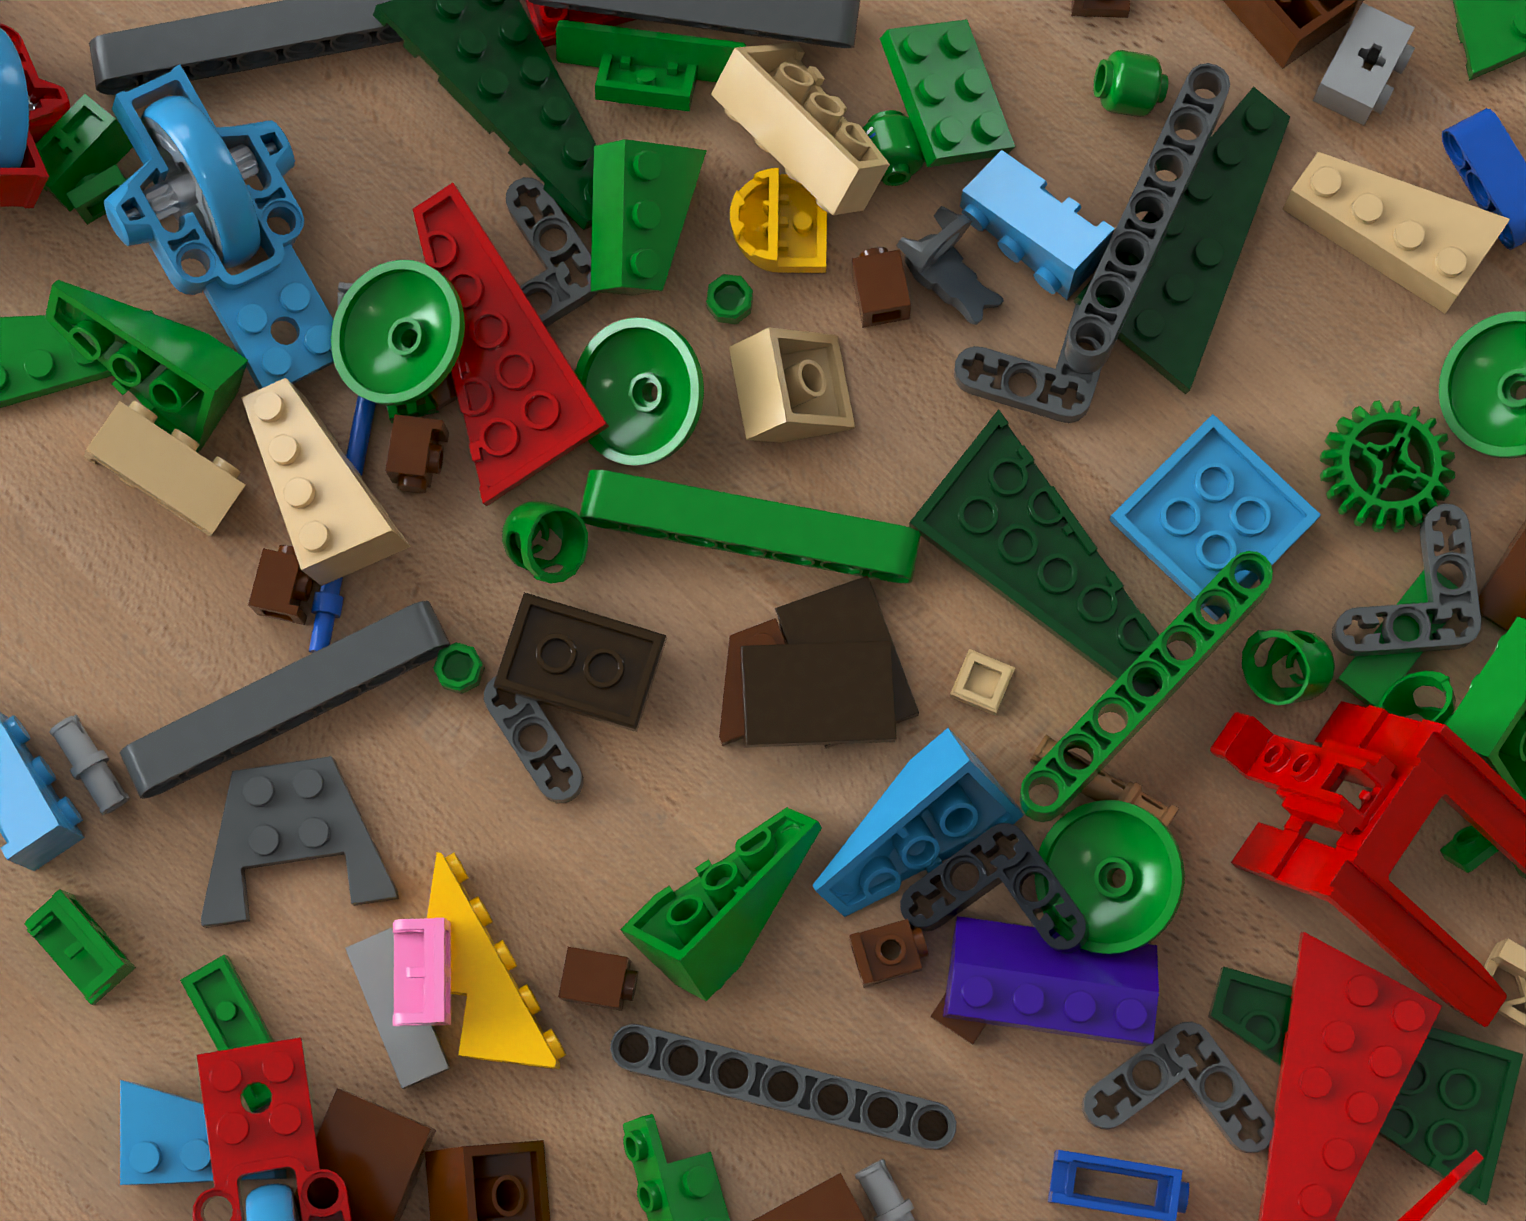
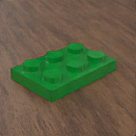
M967 19L887 29L879 38L927 167L993 158L1001 150L1009 154L1016 147Z

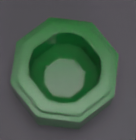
M722 274L708 285L706 306L717 322L738 324L751 314L753 290L742 276Z
M457 642L439 651L433 667L442 687L460 694L479 686L485 669L474 647Z

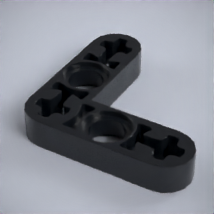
M999 823L988 829L911 885L903 893L900 901L901 913L904 919H908L910 925L914 928L921 927L922 931H933L1003 882L1044 941L1055 951L1061 953L1078 951L1086 944L1089 937V924L1083 913L1028 837L1017 826L1010 823ZM1005 836L1009 841L1018 838L1019 841L1013 846L1017 854L1011 859H1008L1003 854L993 859L990 863L997 870L991 875L986 865L975 856L982 850L984 855L990 858L999 851L1000 847L997 841L1001 837ZM963 864H972L979 871L977 884L968 891L956 889L952 882L954 871ZM1036 874L1045 876L1049 882L1048 894L1040 901L1031 902L1026 900L1022 894L1024 881L1029 876ZM940 880L944 888L956 898L950 905L943 896L935 901L931 906L934 914L928 919L922 914L916 916L913 914L919 908L916 902L918 897L923 895L926 899L931 900L942 893L935 886ZM1060 897L1063 898L1064 903L1055 906L1060 915L1068 922L1075 918L1078 922L1072 927L1075 936L1069 941L1062 936L1056 939L1053 938L1052 935L1056 933L1058 928L1047 913L1040 920L1036 916L1038 913L1050 909Z

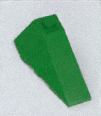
M57 280L52 284L45 319L84 358L91 361L98 360L116 378L112 385L122 395L130 391L147 409L157 415L158 418L154 422L155 425L170 435L174 429L180 430L199 444L196 450L197 453L202 450L237 395L248 359L208 333L61 280Z
M786 807L738 839L735 845L736 851L713 865L709 859L695 868L698 873L697 877L674 892L669 885L655 894L620 930L675 985L707 1001L741 967L821 831L820 823L811 817Z

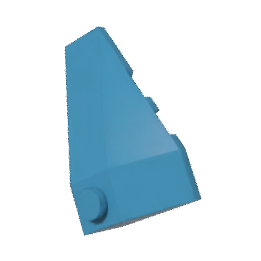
M947 728L909 760L812 886L821 897L846 917L898 891L902 881L924 870L927 873L931 872L942 864V861L953 856L991 827L999 823H1010L1013 825L1025 814L978 757Z

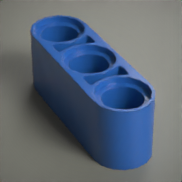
M1486 108L1443 130L1441 135L1446 153L1479 208L1510 219L1498 236V239L1507 249L1512 250L1526 243V162L1500 119L1491 109Z

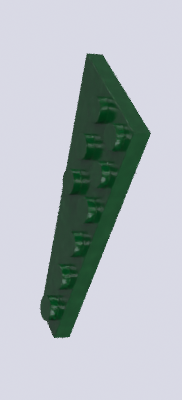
M391 0L376 5L373 16L384 27L389 24L404 40L403 47L414 58L420 56L439 75L438 82L489 134L495 132L510 148L508 154L520 166L525 163L544 182L543 189L583 230L591 228L594 146L597 145L520 1Z
M1254 86L1211 136L1118 336L1121 342L1184 394H1187L1192 387L1290 120V116ZM1148 212L1141 221L1150 224L1156 223L1159 219L1153 213ZM1121 253L1116 256L1124 265L1131 266L1140 263L1138 258L1130 253ZM1091 281L1073 301L1075 304H1081ZM1101 295L1096 298L1099 304L1107 308H1115L1121 305L1118 299L1112 295Z
M998 409L909 522V527L919 531L924 539L1116 681L1152 644L1159 634L1144 613L1138 610L1124 590V585L1114 571L1109 569L1097 552L1098 548L1055 487L1051 486L1034 463L1035 459L1025 445L1022 446L1008 426V421ZM1167 647L1168 653L1171 655V657L1175 658ZM1139 677L1132 683L1135 691L1146 697L1153 696L1159 689L1157 682L1150 677Z
M1223 966L1220 970L1208 1017L1281 1067L1285 1033L1288 1030L1292 1003V986ZM1432 1027L1378 1134L1443 1179L1477 1150L1484 1159L1459 1185L1458 1189L1481 1205H1487L1523 1054Z

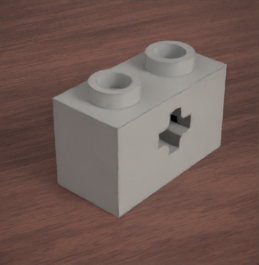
M1362 2L1317 89L1313 101L1363 126L1367 122L1372 110L1381 114L1394 90V87L1386 84L1392 71L1394 70L1402 74L1415 50V47L1407 44L1415 27ZM1365 62L1374 65L1371 71L1362 68Z

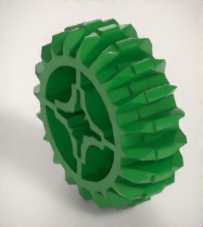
M1380 400L1372 403L1369 413L1361 406L1355 407L1351 413L1352 420L1341 417L1336 423L1338 432H1330L1327 435L1325 443L1331 449L1324 450L1320 455V461L1325 465L1331 466L1321 472V481L1335 482V485L1326 493L1327 499L1332 500L1342 497L1344 502L1338 509L1339 515L1347 514L1352 508L1358 512L1354 519L1356 526L1360 527L1368 517L1372 518L1374 532H1381L1387 520H1389L1390 526L1395 533L1401 532L1404 529L1405 519L1413 527L1419 526L1423 522V513L1427 514L1435 506L1438 507L1436 500L1445 501L1450 494L1449 489L1444 484L1453 481L1455 472L1445 467V465L1455 459V452L1440 450L1448 441V434L1440 433L1433 436L1431 430L1437 423L1436 418L1427 419L1422 424L1416 420L1420 415L1419 406L1413 407L1407 415L1402 414L1400 400L1394 401L1391 404L1388 413H1386ZM1385 432L1395 434L1392 441L1385 445L1374 444L1370 441L1365 445L1357 441L1359 438L1371 433ZM1409 443L1419 453L1423 462L1424 473L1420 472L1421 467L1411 461L1408 456L1407 449ZM1395 450L1391 460L1393 463L1391 466L1392 473L1387 474L1384 480L1379 483L1383 473L1382 461L1387 459L1392 451ZM1350 459L1355 461L1354 466L1364 472L1367 477L1365 491L1356 482L1351 472ZM1388 488H1398L1403 491L1409 488L1418 493L1402 501H1385L1380 499L1382 493Z

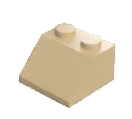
M769 327L729 347L746 440L781 443L855 428L837 335Z

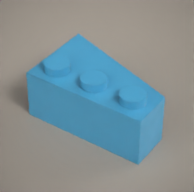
M0 712V833L7 842V844L1 847V850L8 861L36 871L85 838L77 826L83 819L67 796L60 799L53 789L51 783L57 779L47 762L40 755L34 758L25 743L31 738L20 720L15 715L8 718Z
M120 1080V1185L214 1182L203 1103L135 1082ZM287 1169L247 1175L240 1181L287 1179Z

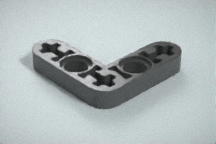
M523 177L515 180L509 186L506 192V204L512 219L546 269L521 285V288L527 297L536 292H543L551 297L552 305L546 313L539 315L545 326L548 327L591 300L598 292H591V254L555 200L543 189L544 185L537 179ZM527 193L531 198L539 195L535 201L538 211L543 218L537 223L526 206L518 208L521 205L519 198L521 194ZM559 229L567 235V241L561 249L548 251L540 245V239L547 230ZM572 257L574 265L581 274L590 272L586 276L588 280L587 286L581 288L577 283L568 285L572 279L564 261Z
M1077 303L1075 305L1055 369L988 348L973 346L963 350L955 361L954 378L956 384L968 394L1065 423L1079 421L1090 408L1102 369L1100 368L1090 373L1079 372L1072 368L1066 360L1064 351L1069 329L1080 305ZM1082 337L1076 341L1077 343H1087L1095 350L1101 347L1099 342L1092 337ZM975 360H980L983 362V370L997 375L998 366L1006 367L1002 374L1000 390L992 388L995 377L980 374L977 381H972L968 379L969 371L963 368V366H972ZM1018 373H1026L1035 380L1036 389L1031 395L1025 397L1018 396L1009 388L1008 382L1010 378ZM1045 380L1053 382L1050 392L1064 395L1067 392V388H1071L1077 391L1076 399L1083 403H1074L1071 409H1065L1062 407V399L1048 394L1047 404L1039 402L1043 395Z
M1440 504L1438 507L1432 508L1420 524V539L1428 602L1356 607L1345 611L1336 620L1332 628V639L1340 652L1348 656L1357 657L1456 650L1466 647L1477 637L1481 630V614L1470 524L1467 515L1461 508L1453 504ZM1441 517H1445L1447 525L1456 526L1457 530L1453 531L1448 538L1449 551L1459 548L1460 553L1448 552L1435 556L1434 551L1440 552L1445 546L1442 532L1433 530V526L1438 523ZM1453 564L1462 571L1464 579L1460 588L1448 589L1441 585L1437 578V570L1441 565ZM1453 613L1457 614L1459 621L1467 622L1468 627L1460 633V637H1455L1453 629L1444 628L1437 629L1433 633L1435 640L1429 639L1431 622L1428 614H1433L1432 624L1447 622ZM1409 616L1418 623L1420 631L1416 640L1410 642L1402 641L1394 634L1393 622L1397 617ZM1377 617H1383L1381 633L1384 644L1379 643L1381 633L1365 635L1360 644H1355L1353 636L1344 634L1343 630L1348 629L1352 624V620L1358 621V626L1361 629L1376 628L1379 624Z
M496 676L487 683L484 690L485 705L536 785L548 800L555 803H567L574 800L582 790L583 775L574 758L540 708V705L543 703L516 695L514 698L517 705L509 710L504 704L496 707L494 703L500 697L497 692L498 690L493 687ZM531 725L543 727L548 734L546 745L537 752L526 751L520 745L522 731ZM556 748L560 749L561 755L552 758L560 771L565 773L571 770L573 772V775L568 779L571 787L564 792L559 787L548 788L547 785L551 783L553 778L544 763L538 770H535L532 766L533 763L547 759Z
M1182 1022L1170 1028L1154 1040L1153 1044L1143 1048L1090 1087L1082 1100V1112L1086 1120L1097 1128L1111 1129L1125 1122L1183 1079L1219 1130L1236 1150L1244 1153L1259 1152L1266 1149L1270 1140H1272L1274 1122L1271 1116L1209 1032L1200 1024L1194 1022ZM1181 1031L1186 1037L1194 1034L1198 1036L1200 1042L1196 1045L1195 1049L1203 1061L1207 1060L1211 1054L1217 1060V1064L1202 1069L1195 1079L1189 1072V1069L1198 1066L1195 1060L1189 1054L1179 1056L1175 1051V1048L1180 1044L1177 1035ZM1148 1060L1159 1067L1161 1080L1159 1085L1153 1090L1140 1089L1134 1083L1132 1072L1140 1061ZM1214 1072L1227 1075L1232 1082V1094L1224 1102L1211 1100L1205 1092V1081ZM1121 1075L1127 1090L1137 1097L1139 1101L1131 1106L1127 1096L1114 1106L1117 1114L1114 1119L1111 1120L1106 1114L1097 1117L1092 1110L1098 1104L1094 1096L1101 1092L1102 1095L1107 1097L1121 1089L1118 1084L1114 1083V1079ZM1242 1096L1248 1102V1106L1241 1107L1239 1110L1247 1120L1251 1121L1258 1118L1263 1125L1257 1131L1261 1138L1257 1143L1251 1138L1243 1141L1239 1138L1237 1133L1243 1127L1234 1114L1230 1115L1226 1121L1220 1114V1111L1235 1106Z

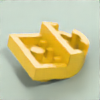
M779 168L765 169L755 173L752 180L747 182L740 191L737 190L730 206L731 230L741 252L754 265L770 272L826 273L827 212L817 205L816 198L801 183L794 181L787 174H779Z

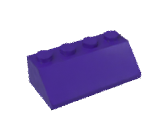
M956 916L943 1017L1141 1047L1153 1044L1159 997L1157 945L1146 944L1133 951L1117 954L1096 953L1084 949L1073 953H1061L1048 945L1035 927ZM1056 932V933L1053 934L1052 936H1053L1054 939H1056L1057 937H1059V936H1061V935H1059V934Z

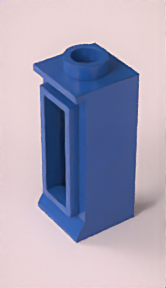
M1055 1150L1048 1202L1161 1221H1176L1177 1212L1184 1214L1186 1212L1189 1198V1182L1181 1181L1183 1170ZM1077 1167L1157 1180L1154 1206L1073 1193Z

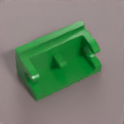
M86 94L36 143L38 152L49 175L43 189L45 191L48 190L62 206L71 212L74 206L66 193L73 190L77 182L83 177L92 173L100 174L117 164L133 148L117 119Z
M59 889L52 895V898L24 923L28 928L29 934L38 941L91 1005H95L136 968L71 893Z

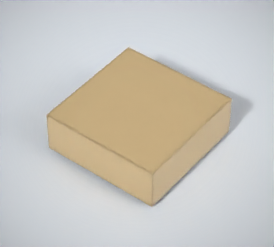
M969 649L950 697L996 716L1015 667Z

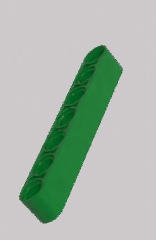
M589 470L579 514L585 524L599 528L860 577L868 575L871 579L904 584L912 582L921 537L919 531L902 525L607 470Z
M1246 551L1233 557L1026 775L1022 782L1019 801L1021 809L1027 817L1034 821L1047 822L1059 816L1265 597L1273 576L1271 563L1265 556L1258 552ZM1243 570L1252 571L1258 576L1261 584L1256 588H1244L1236 581L1235 574ZM1210 605L1218 606L1226 613L1227 620L1217 625L1210 624L1202 617L1201 609ZM1174 641H1183L1192 648L1194 655L1187 660H1176L1168 653L1167 645ZM1143 676L1150 677L1157 682L1160 691L1154 696H1142L1133 688V681ZM1104 713H1117L1124 719L1126 727L1120 732L1110 733L1101 728L1098 718ZM1070 749H1083L1090 755L1092 762L1085 769H1073L1064 761V754ZM1036 785H1048L1056 792L1057 799L1049 806H1038L1030 799L1029 791Z

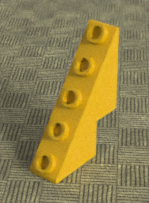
M436 852L427 918L444 917L451 922V994L467 996L458 1055L464 1058L560 1070L559 1059L566 1056V1052L553 1029L551 1028L543 1032L534 1016L542 1011L528 984L519 988L510 970L517 967V964L505 942L501 940L495 944L486 926L493 923V920L479 896L470 900L462 882L469 879L463 865L455 853L445 857L442 853Z

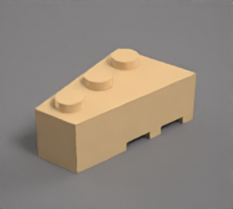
M119 401L85 450L84 458L95 465L100 463L118 475L120 480L133 489L136 487L156 500L163 508L208 536L212 535L245 487V484L237 479L241 472L218 456L211 462L197 453L196 450L199 444L180 430L174 429L170 435L155 425L154 422L158 416L140 403L132 401L128 407Z

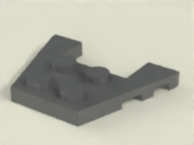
M329 756L232 771L201 915L202 927L209 928L250 921L245 878L246 869L344 854L346 856L351 904L355 906L399 899L397 888L385 868L382 857L361 818L359 809L334 758Z

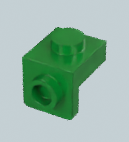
M115 164L100 174L92 173L83 177L77 182L75 188L66 193V195L88 225L106 214L104 200L128 178H125Z

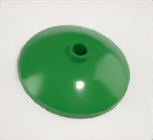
M414 260L389 261L370 269L358 278L341 300L333 320L331 332L332 357L344 383L360 397L388 406L414 402L437 388L455 365L464 339V311L456 289L441 272L429 265ZM415 335H417V340L415 344L411 347V340Z
M1513 311L1493 315L1468 329L1449 351L1439 378V401L1446 423L1463 443L1491 457L1508 459L1526 457V397L1521 400L1516 399L1518 388L1526 385V312Z
M637 317L622 319L606 326L585 347L577 363L575 373L609 425L608 428L589 439L588 442L606 458L625 465L654 464L676 453L695 430L701 415L704 399V381L701 366L688 341L677 330L666 323ZM656 385L658 394L656 400L654 401L652 398V389Z
M1116 800L1086 803L1061 817L1047 833L1041 844L1039 854L1073 899L1089 924V937L1081 949L1103 954L1133 951L1158 937L1177 913L1185 884L1182 855L1169 829L1160 819L1144 808ZM1122 869L1126 874V881L1123 886L1117 888L1113 883L1112 877L1116 870ZM1036 874L1034 876L1037 899L1040 901L1048 894L1049 882L1045 876ZM1060 897L1043 914L1047 913L1052 918L1058 928L1056 932L1069 941L1075 936L1072 927L1078 922L1076 918L1068 922L1060 915L1055 908L1056 905L1064 903L1063 898Z

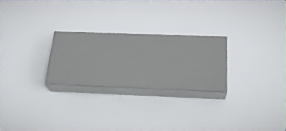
M393 928L346 947V952L401 1088L406 1089L451 1069L434 1026H393Z

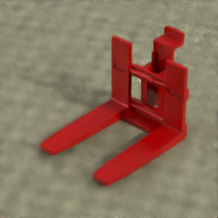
M1341 701L1315 738L1314 742L1319 745L1316 746L1275 735L1254 716L1240 712L1234 713L1211 746V753L1216 757L1226 760L1246 779L1277 790L1275 793L1284 800L1281 806L1291 816L1284 825V830L1258 822L1231 863L1243 871L1329 902L1447 1005L1476 1024L1487 1027L1506 1000L1507 994L1478 960L1389 880V874L1440 798L1445 800L1526 874V801L1445 724L1426 719L1417 721L1390 714L1385 709L1369 705L1364 707ZM1344 780L1373 789L1371 792L1367 790L1361 791L1358 796L1361 800L1359 810L1343 795L1335 793ZM1314 823L1343 833L1336 843V848L1305 838Z

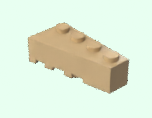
M1317 152L1291 189L1283 207V210L1444 314L1451 307L1510 220L1498 214L1321 152Z
M287 378L241 397L300 568L304 573L323 586L411 547L402 533L393 524L381 503L365 484L353 463L342 451L338 442L311 403Z

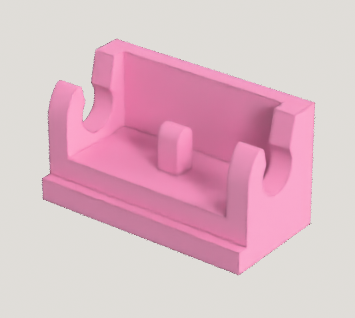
M444 917L395 920L393 922V1026L451 1025V922Z

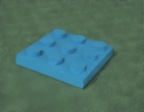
M1212 414L1110 516L1109 521L1188 596L1194 599L1228 562L1241 552H1258L1265 556L1271 563V566H1273L1320 518L1321 514ZM1243 570L1235 574L1236 581L1244 588L1250 589L1259 580L1258 576L1252 571ZM1210 605L1203 608L1216 622L1225 614L1223 609L1218 606Z

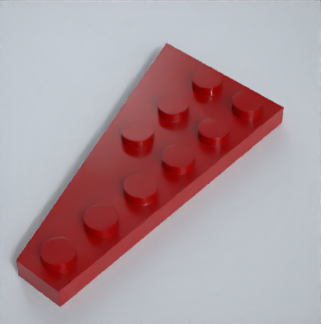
M451 183L413 208V214L425 264L441 272L452 283L463 306L465 318L464 339L460 354L451 373L460 411L463 413L467 428L472 461L475 463L482 503L488 506L608 428L609 425L458 187Z
M1304 931L1300 933L1296 975L1293 979L1291 993L1292 1003L1288 1030L1285 1033L1274 1109L1275 1119L1272 1140L1269 1143L1268 1167L1258 1221H1335L1442 1008V1005Z

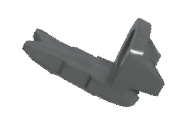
M941 206L934 214L935 219L942 228L941 232L927 235L919 241L902 237L896 246L905 254V263L917 282L928 290L932 289L945 303L952 305L960 311L969 323L977 325L983 319V310L998 307L1002 304L1003 298L983 286L977 280L976 273L962 262L964 258L954 247L969 228L972 221L965 214H956Z

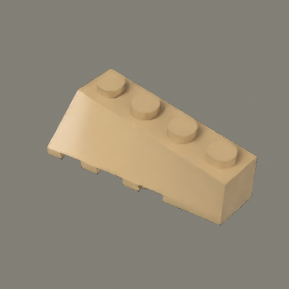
M797 42L734 48L711 93L725 108L726 115L740 123L755 138V143L761 149L769 152L784 166L786 174L794 181L801 183L816 198V203L821 209L832 215L864 211L890 164L859 124L847 122L843 116L847 107L841 99L825 93L821 87L825 78L819 70L813 66H809L808 69L801 61L805 54L801 46Z

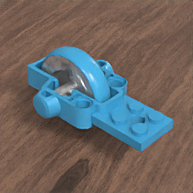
M181 65L172 68L171 72L128 92L122 91L117 93L112 111L143 166L104 200L107 218L116 235L127 246L149 243L170 282L178 291L189 295L204 292L238 354L248 359L246 368L258 389L284 378H287L294 384L333 364L334 360L331 350L333 318L292 247L304 226V216L283 178L295 166V159L291 145L282 129L272 120L216 128ZM149 105V106L144 110V112H143V114H142V116H141V119H140V117L138 116L136 110H138V109H140V108H142V107H144V106ZM257 175L264 189L262 191L255 190L250 185H246L244 180ZM153 181L154 186L144 190ZM174 215L179 223L178 231L174 233L165 230L160 220ZM272 217L284 219L289 224L290 233L280 235L273 232L268 226L267 219ZM260 246L269 258L237 275H230L226 271V269L237 267L249 261L257 253ZM189 258L196 259L203 264L206 274L200 277H192L182 269L181 262ZM277 321L289 322L296 329L297 340L288 345L276 342L271 334V325Z

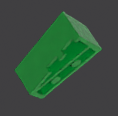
M628 139L594 146L591 292L632 296L663 291L707 150Z

